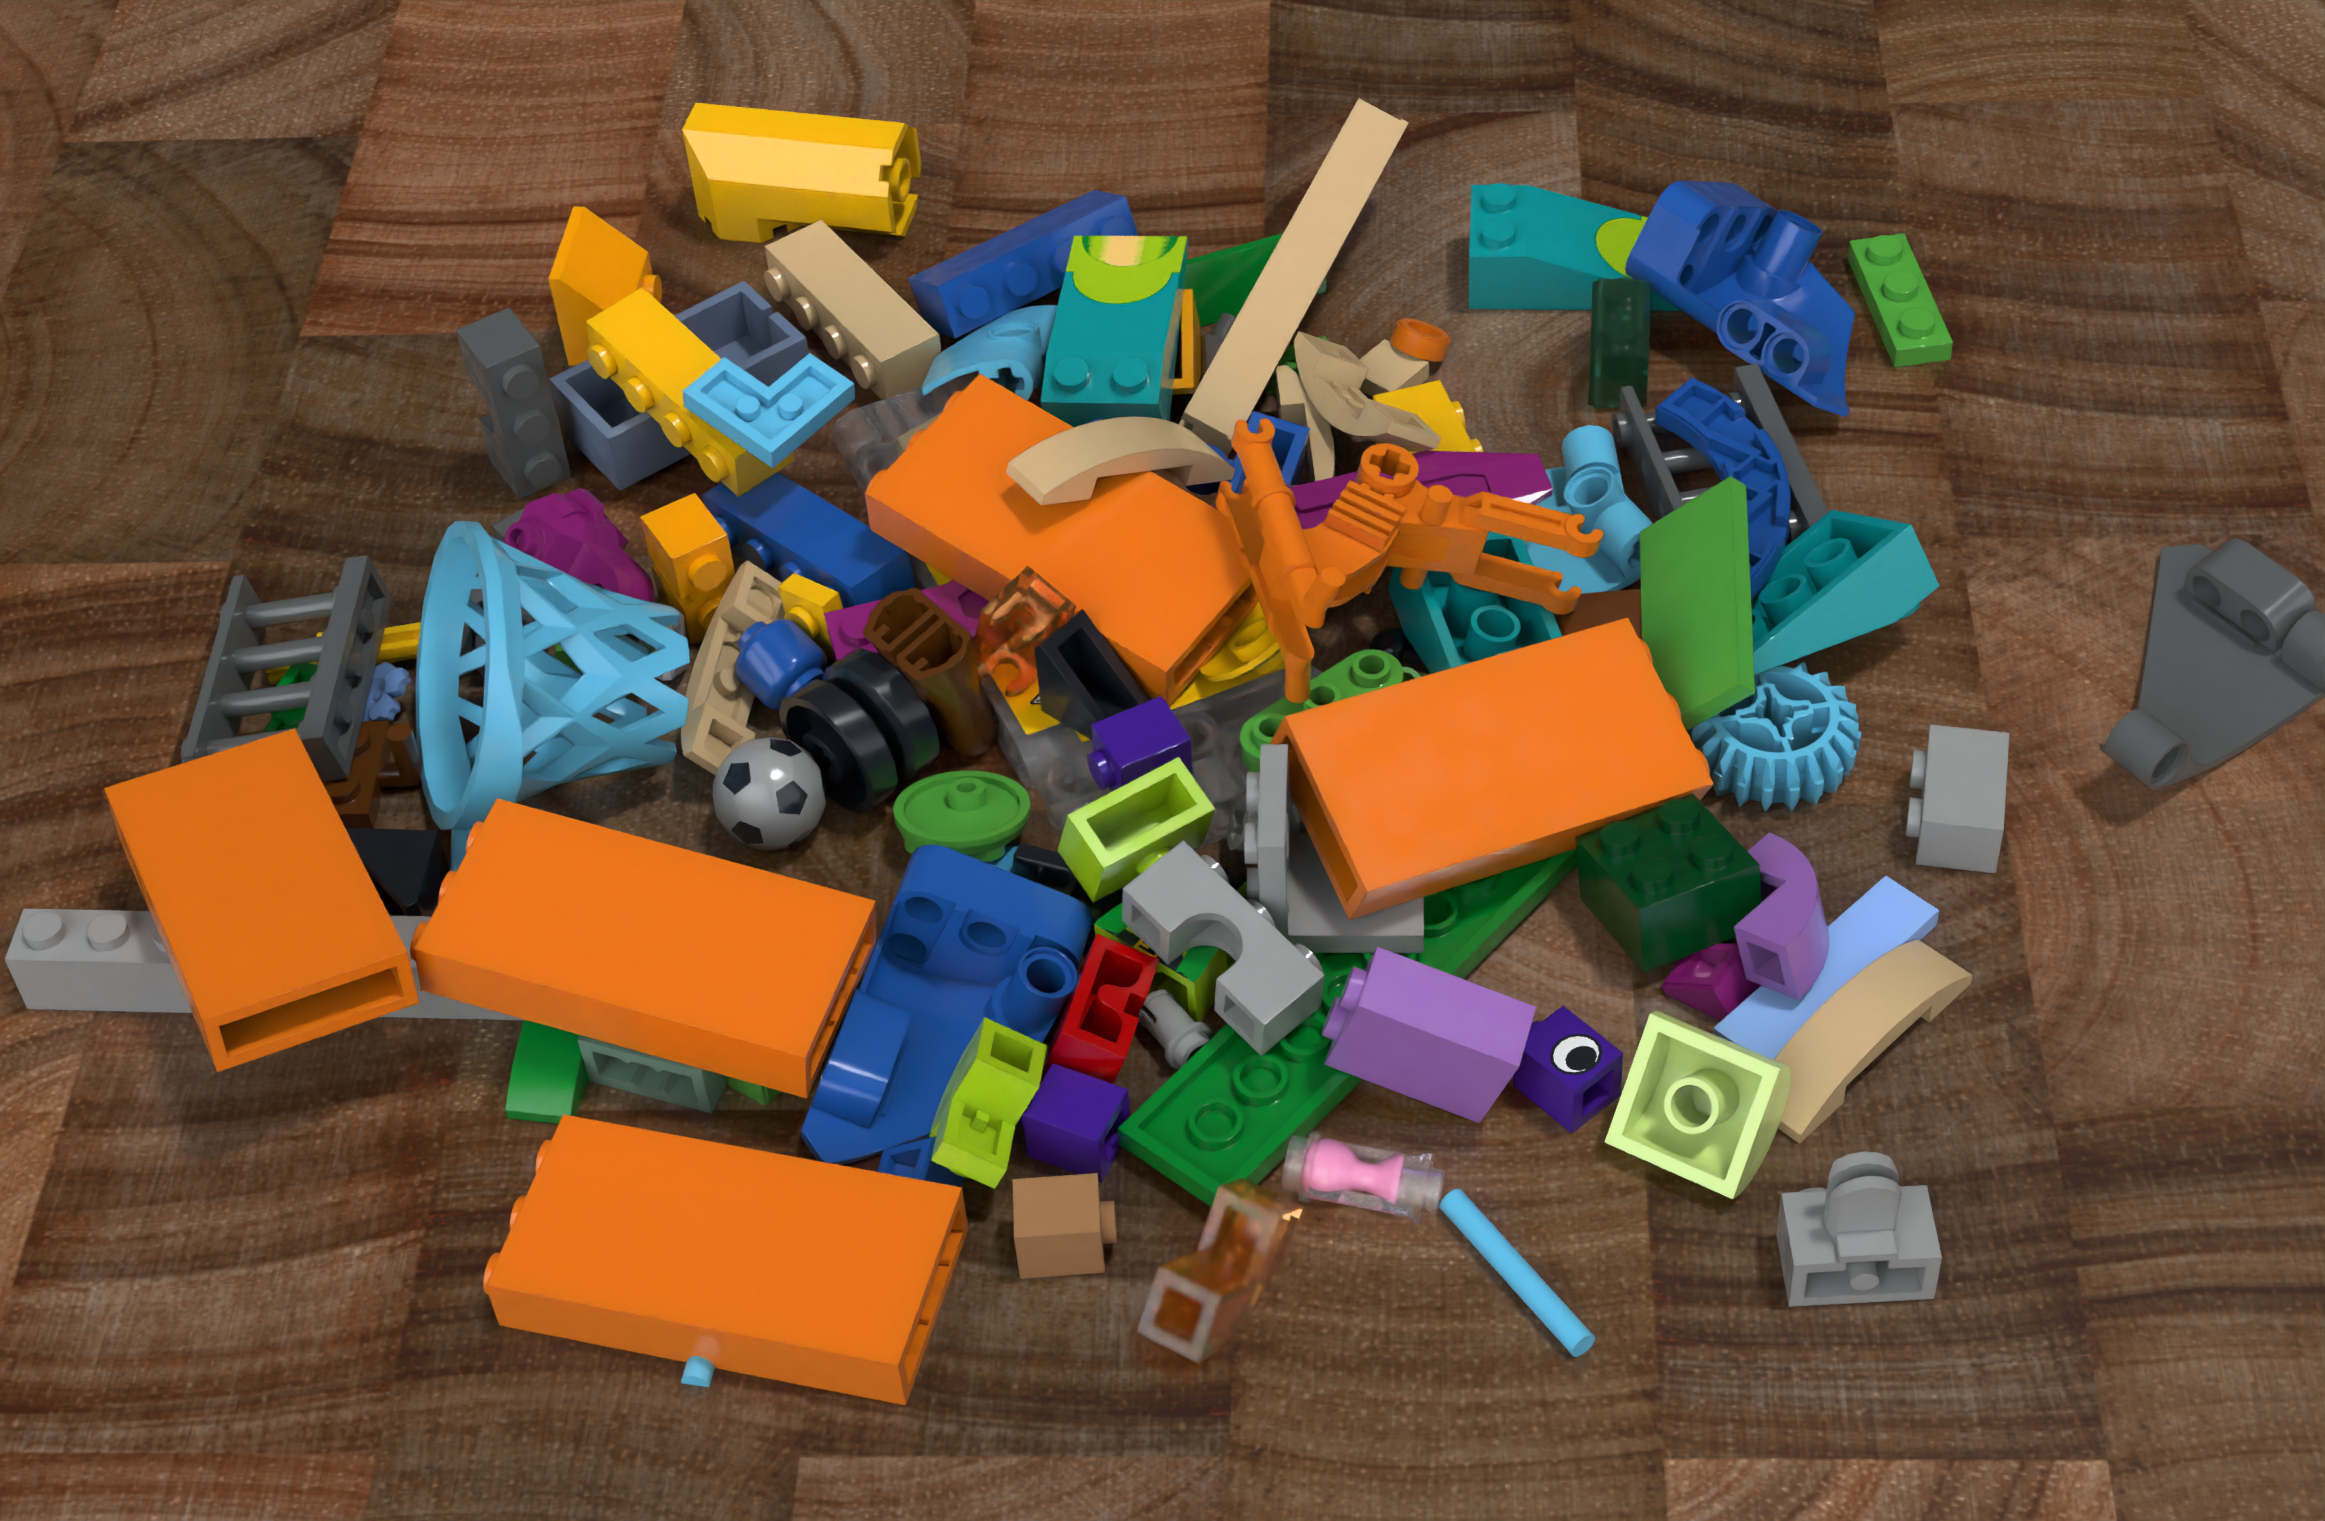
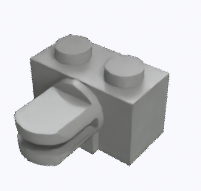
M1863 1151L1848 1154L1833 1162L1829 1172L1827 1189L1808 1188L1800 1192L1781 1193L1776 1236L1788 1306L1934 1299L1942 1255L1927 1185L1899 1186L1898 1171L1889 1156L1878 1152Z

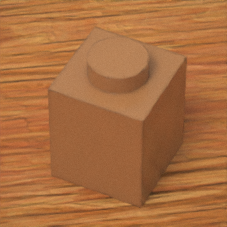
M1098 1173L1012 1179L1014 1242L1020 1279L1105 1273L1104 1244L1117 1243V1224L1114 1200L1101 1201Z

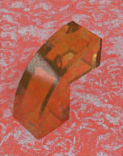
M1244 1178L1219 1186L1197 1251L1158 1267L1137 1333L1196 1363H1200L1214 1354L1236 1332L1265 1291L1290 1243L1304 1207Z

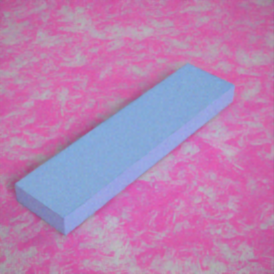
M1888 876L1883 877L1827 927L1829 932V951L1824 968L1812 987L1799 1000L1761 985L1713 1028V1034L1770 1059H1774L1802 1025L1852 977L1892 949L1907 942L1924 938L1937 926L1939 910Z

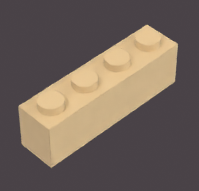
M820 220L764 246L769 269L764 272V279L773 298L778 302L783 300L794 311L800 325L805 330L812 329L823 340L828 353L836 360L841 358L852 369L854 377L862 388H870L886 405L922 389L934 358L941 353L939 334L832 229Z

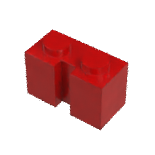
M1096 934L1077 974V983L1064 1007L1043 1065L1041 1082L1054 1063L1094 1078L1114 1083L1126 1059L1139 1021L1137 1016L1147 998L1160 959Z

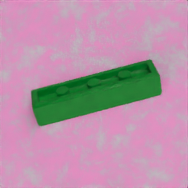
M1283 233L1187 260L1184 289H1193L1200 328L1216 324L1222 313L1231 314L1237 318ZM1326 277L1316 295L1327 291Z

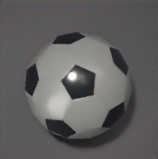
M775 737L751 739L732 750L721 763L713 781L712 804L717 819L728 835L743 845L767 852L788 849L803 841L818 825L826 806L827 784L821 769L810 752L794 742Z

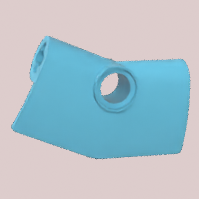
M1057 305L1030 306L1013 310L988 322L947 348L934 358L922 386V395L925 396L933 389L956 377L979 370V374L1028 401L1033 389L1043 385L1047 348Z
M1588 425L1578 427L1563 439L1561 449L1565 466L1545 470L1553 487V494L1538 503L1537 506L1571 515L1582 514L1585 517V521L1580 532L1590 534L1594 529L1602 530L1604 535L1600 546L1593 556L1587 558L1576 557L1564 550L1526 540L1525 546L1535 567L1559 571L1563 574V579L1558 589L1560 591L1566 592L1573 586L1579 587L1582 590L1581 594L1618 591L1641 578L1640 531L1653 523L1624 494L1613 435L1607 429L1600 426Z

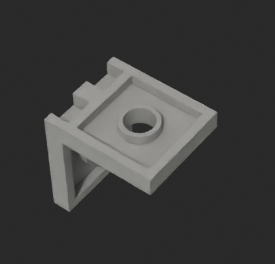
M1261 744L1260 772H1247L1246 782L1247 813H1258V817H1249V823H1245V864H1258V867H1247V900L1254 899L1262 904L1272 916L1276 929L1293 945H1304L1312 953H1374L1377 947L1393 953H1424V897L1352 920L1348 919L1309 834L1291 833L1288 744Z

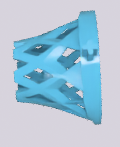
M455 521L451 524L435 553L423 601L416 664V742L421 758L422 788L433 821L441 830H451L450 871L458 870L466 855V844L472 827L477 821H485L497 798L518 803L558 784L670 764L677 753L675 743L657 739V737L685 726L689 704L687 697L654 679L690 663L687 638L665 627L678 624L680 614L677 609L668 605L632 598L586 583L488 535L479 522ZM472 589H482L484 610L470 599ZM521 606L536 621L522 626ZM465 622L486 644L460 657ZM625 634L636 636L658 649V651L649 654L647 648L628 638ZM559 644L583 674L581 675L544 651V649ZM485 666L482 708L458 697L459 677ZM633 693L660 710L647 716L646 707L624 697ZM599 712L616 721L607 724L593 717V715ZM459 715L480 726L479 734L466 745ZM533 751H534V752H537V753L523 766V758H524L525 756H527L528 754H530L531 752H533Z

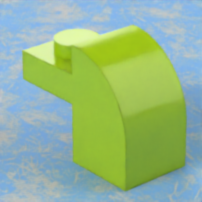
M984 1017L963 1052L936 1111L929 1137L936 1136L931 1161L948 1168L958 1176L971 1178L995 1189L1008 1167L1015 1126L1040 1086L1047 1045Z

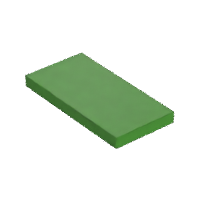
M1730 476L1640 531L1642 640L1650 649L1653 667L1666 692L1671 694L1678 703L1681 721L1686 731L1755 693L1746 485Z

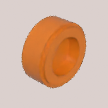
M1403 318L1396 322L1390 343L1398 350L1413 357L1434 362L1444 360L1451 342L1449 335L1442 329L1427 322L1410 318Z

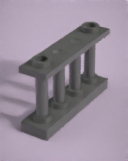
M1758 364L1738 366L1734 368L1733 392L1726 393V396L1745 409V417L1758 429L1767 431L1778 448L1788 473L1791 513L1790 529L1786 541L1787 546L1825 516L1828 510ZM1633 386L1621 387L1620 410L1618 413H1613L1611 419L1613 437L1618 448H1626L1655 518L1658 521L1712 488L1707 487L1679 492L1672 475L1713 467L1694 447L1662 453L1655 436L1673 432L1656 424L1655 412L1644 414Z
M368 555L345 558L339 585L335 586L333 592L261 603L245 575L233 576L226 603L222 605L220 610V624L188 736L184 739L181 746L183 763L290 730L285 729L237 737L241 719L244 716L307 707L304 720L295 729L311 761L324 781L348 778L392 599L389 590ZM330 617L328 628L323 631L322 636L262 645L267 627ZM319 662L316 674L308 682L250 690L255 671Z

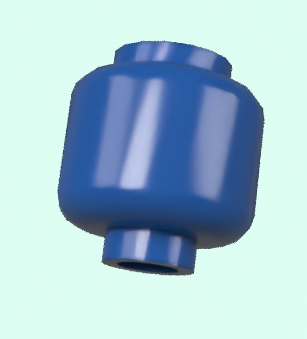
M777 619L769 624L763 621L757 622L742 634L737 643V648L740 650L735 662L737 678L771 710H780L782 700L805 683L815 679H823L827 667L826 653L790 619Z

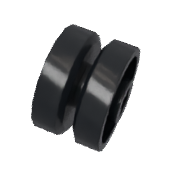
M862 648L848 652L825 669L822 680L815 679L807 682L782 700L779 715L786 739L810 752L826 781V795L844 809L861 814L872 810L894 793L898 781L904 782L913 779L932 765L938 757L940 751L938 732L928 708L911 683L896 667L875 652Z

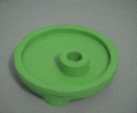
M972 770L952 771L921 779L903 790L894 803V821L904 838L905 850L910 854H913L917 848L924 845H939L980 861L988 862L1001 858L1006 852L1005 844L1014 840L1025 829L1031 813V802L1029 794L1024 787L1003 775Z

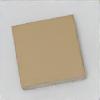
M1386 339L1359 359L1369 368L1359 390L1372 397L1373 395L1420 385L1429 378V362L1398 350Z

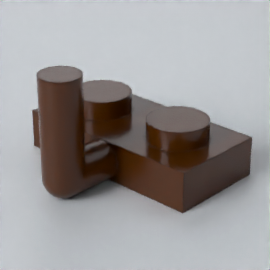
M362 721L348 778L324 781L318 770H316L345 829L375 827L383 787H415L422 783L421 758L411 726L407 723H396L390 726L389 721ZM391 751L395 762H389Z

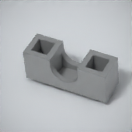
M1182 841L1123 888L1122 921L1167 965L1188 949L1205 945L1220 948L1234 958L1236 963L1216 979L1214 1011L1261 1056L1321 1007L1325 975L1318 959L1304 945H1293L1276 929L1272 916L1262 904L1254 899L1245 900L1229 884L1226 873L1212 857L1208 855L1200 857L1185 841Z

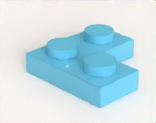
M811 353L769 387L724 357L682 391L684 407L771 468L778 465L855 399L854 383Z

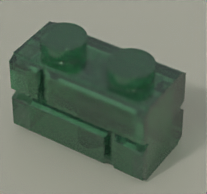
M1627 278L1599 279L1592 284L1588 405L1594 406V408H1620L1621 387L1633 386L1641 407H1645L1647 404L1651 283L1645 280H1630Z

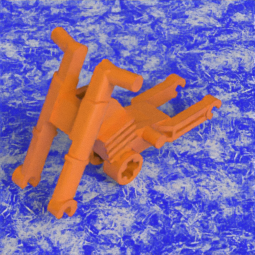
M1262 418L1259 422L1257 434L1248 430V424L1244 420L1236 421L1231 445L1238 454L1246 479L1243 482L1240 494L1232 491V484L1230 482L1221 481L1215 504L1220 513L1230 518L1240 547L1238 549L1240 561L1248 569L1268 628L1278 641L1285 661L1284 693L1286 699L1290 702L1303 703L1310 697L1311 661L1315 651L1306 626L1321 628L1324 625L1326 611L1329 607L1342 605L1361 592L1369 594L1372 586L1376 584L1387 566L1402 567L1400 582L1404 587L1412 590L1420 589L1425 582L1428 570L1448 572L1457 584L1542 605L1546 610L1554 614L1564 615L1571 613L1575 609L1582 590L1577 586L1571 587L1566 592L1558 590L1563 579L1561 572L1486 554L1482 551L1488 533L1491 531L1561 549L1576 557H1591L1597 552L1604 533L1600 529H1594L1590 534L1581 533L1580 531L1585 521V517L1582 514L1571 515L1484 491L1463 497L1453 495L1451 490L1443 485H1433L1427 488L1417 480L1419 465L1409 451L1394 444L1380 443L1372 445L1364 451L1355 481L1350 480L1347 483L1339 499L1335 501L1332 509L1330 508L1326 520L1313 528L1302 529L1294 508L1296 500L1293 491L1285 484L1271 446L1275 433L1273 423L1267 418ZM1380 472L1394 476L1393 480L1379 476Z

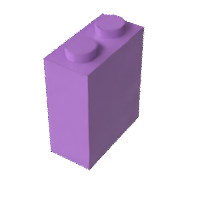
M1377 947L1364 970L1352 967L1340 998L1336 996L1330 1007L1321 1034L1332 1039L1324 1065L1480 1123L1520 1066L1536 1007Z

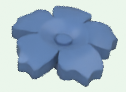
M383 662L375 667L362 721L392 722L394 720V716L400 712V702L394 698L402 696L405 693L406 686L412 681L409 678L408 671L403 668H396L388 662Z

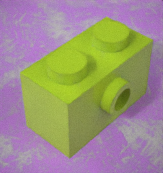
M1177 757L1068 814L1057 851L1094 903L1129 884L1180 842L1185 841L1192 849L1203 845L1215 812V807L1181 759Z

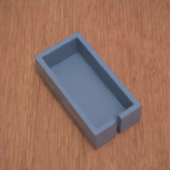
M745 281L675 315L682 324L721 359L727 358L768 387L809 354L806 337L779 312L773 314L772 306ZM589 360L549 379L561 431L620 491L691 454L684 446L676 447L664 434L661 425L646 411L644 413L638 412L628 401L624 390L610 377L607 379L600 377L591 366Z

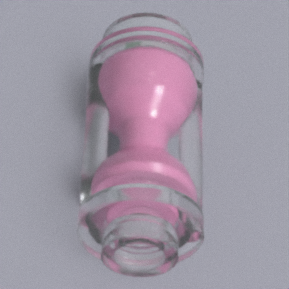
M1311 1131L1309 1137L1292 1135L1284 1165L1282 1189L1298 1193L1299 1201L1310 1203L1312 1199L1334 1202L1399 1216L1410 1217V1222L1421 1224L1425 1210L1438 1212L1444 1187L1445 1170L1433 1168V1153L1422 1152L1421 1156H1417L1411 1153H1401L1323 1138V1133ZM1360 1159H1362V1160H1367V1161L1378 1162V1163L1369 1164V1163H1365V1162L1361 1161ZM1354 1191H1366L1372 1195L1357 1193Z

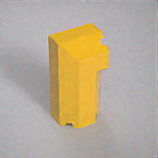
M695 103L682 131L698 215L705 223L707 219L711 222L712 231L719 239L763 243L774 238L773 229L787 224L789 232L800 226L807 227L820 220L833 230L905 237L916 212L918 194L909 193L911 178L920 179L921 156L917 129L908 127V124L900 122Z

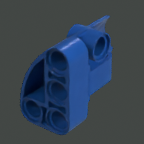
M1680 180L1668 186L1657 200L1629 254L1625 268L1626 274L1715 332L1720 342L1729 351L1749 364L1757 363L1761 372L1817 408L1846 418L1850 410L1845 398V368L1856 312L1809 261L1823 235V231L1811 221L1795 213L1782 209L1776 211L1775 208L1735 183Z
M924 845L917 848L913 852L898 886L859 990H855L799 1134L817 1161L837 1165L848 1164L883 1154L884 1149L929 1138L932 1123L947 1084L984 1017L1042 1043L1049 1030L1057 1022L1077 983V970L1093 925L1094 917L1091 910L1074 897L950 848L939 845Z

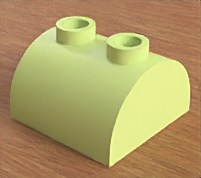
M1654 1011L1648 1017L1605 1143L1734 1199L1749 1185L1771 1146L1787 1103L1791 1085V1069L1787 1065L1660 1011Z

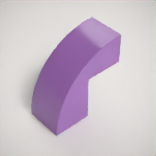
M1769 832L1748 850L1749 854L1760 864L1761 903L1734 926V931L1746 979L1799 1000L1812 987L1824 968L1829 951V932L1816 875L1809 860L1793 844Z

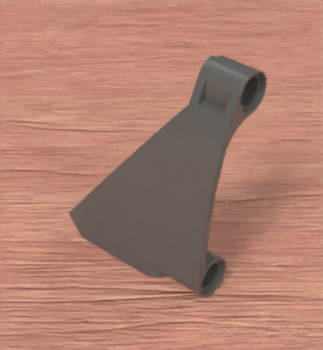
M2232 538L2214 551L2203 544L2162 547L2139 705L2137 709L2127 713L2115 725L2105 745L2103 743L2099 744L2100 750L2149 788L2156 790L2193 777L2239 754L2277 731L2325 697V614L2316 609V602L2311 591L2294 574L2241 539Z

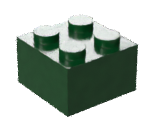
M1693 793L1575 837L1580 899L1643 973L1714 946L1717 943L1735 938L1734 926L1761 903L1760 864Z

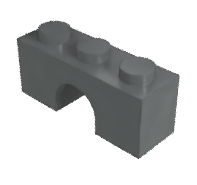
M509 307L457 329L456 334L467 375L478 388L490 414L479 418L490 462L519 500L571 477L542 352L538 342Z

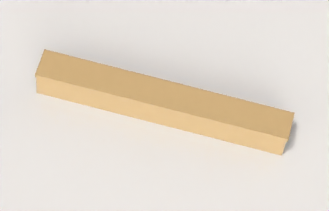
M1360 98L1357 100L1181 417L1179 425L1193 432L1206 444L1214 445L1221 449L1227 458L1233 448L1231 439L1236 421L1244 420L1247 423L1276 366H1278L1409 123L1389 115Z

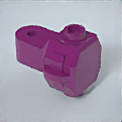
M578 488L566 495L553 493L527 503L519 521L510 525L505 534V544L579 580L632 598L654 602V586L649 574L624 551L629 541L604 514V505L587 489Z

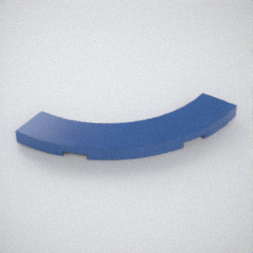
M1691 377L1655 408L1656 424L1675 433L1698 450L1712 465L1721 482L1732 476L1746 485L1752 600L1774 572L1785 549L1790 529L1791 513L1788 473L1782 456L1766 430L1758 429L1745 417V409L1717 389Z

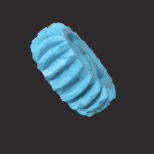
M1805 661L1795 668L1785 667L1782 664L1755 674L1754 694L1687 730L1695 748L1704 754L1708 762L1716 796L1733 792L1739 807L1749 800L1760 801L1765 812L1772 803L1782 802L1792 812L1800 798L1817 805L1820 796L1823 795V791L1836 793L1838 786L1842 783V778L1849 777L1850 771L1855 766L1856 752L1859 751L1861 732L1858 731L1859 717L1856 712V704L1848 702L1845 686H1831L1828 672L1810 675Z

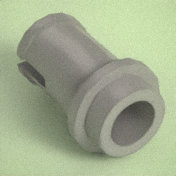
M1165 989L1156 990L1147 995L1143 1004L1154 1015L1153 1017L1144 1008H1141L1137 1016L1139 1018L1138 1023L1145 1027L1165 1049V1059L1171 1067L1180 1069L1213 1037L1210 1027L1205 1023L1195 1022L1176 1002L1170 991Z

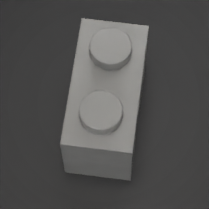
M1930 724L1926 751L1913 750L1909 788L1922 789L1921 798H1909L1905 836L1918 838L1917 865L1996 873L2004 831L2009 733Z

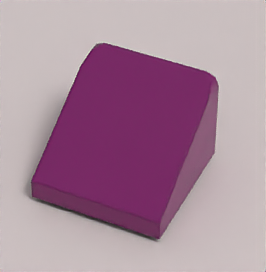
M1717 943L1714 946L1683 957L1666 978L1661 988L1665 995L1722 1021L1761 985L1746 979L1738 944Z

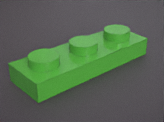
M1905 234L1880 235L1874 238L1849 241L1847 259L1894 368L1951 360L1953 341Z

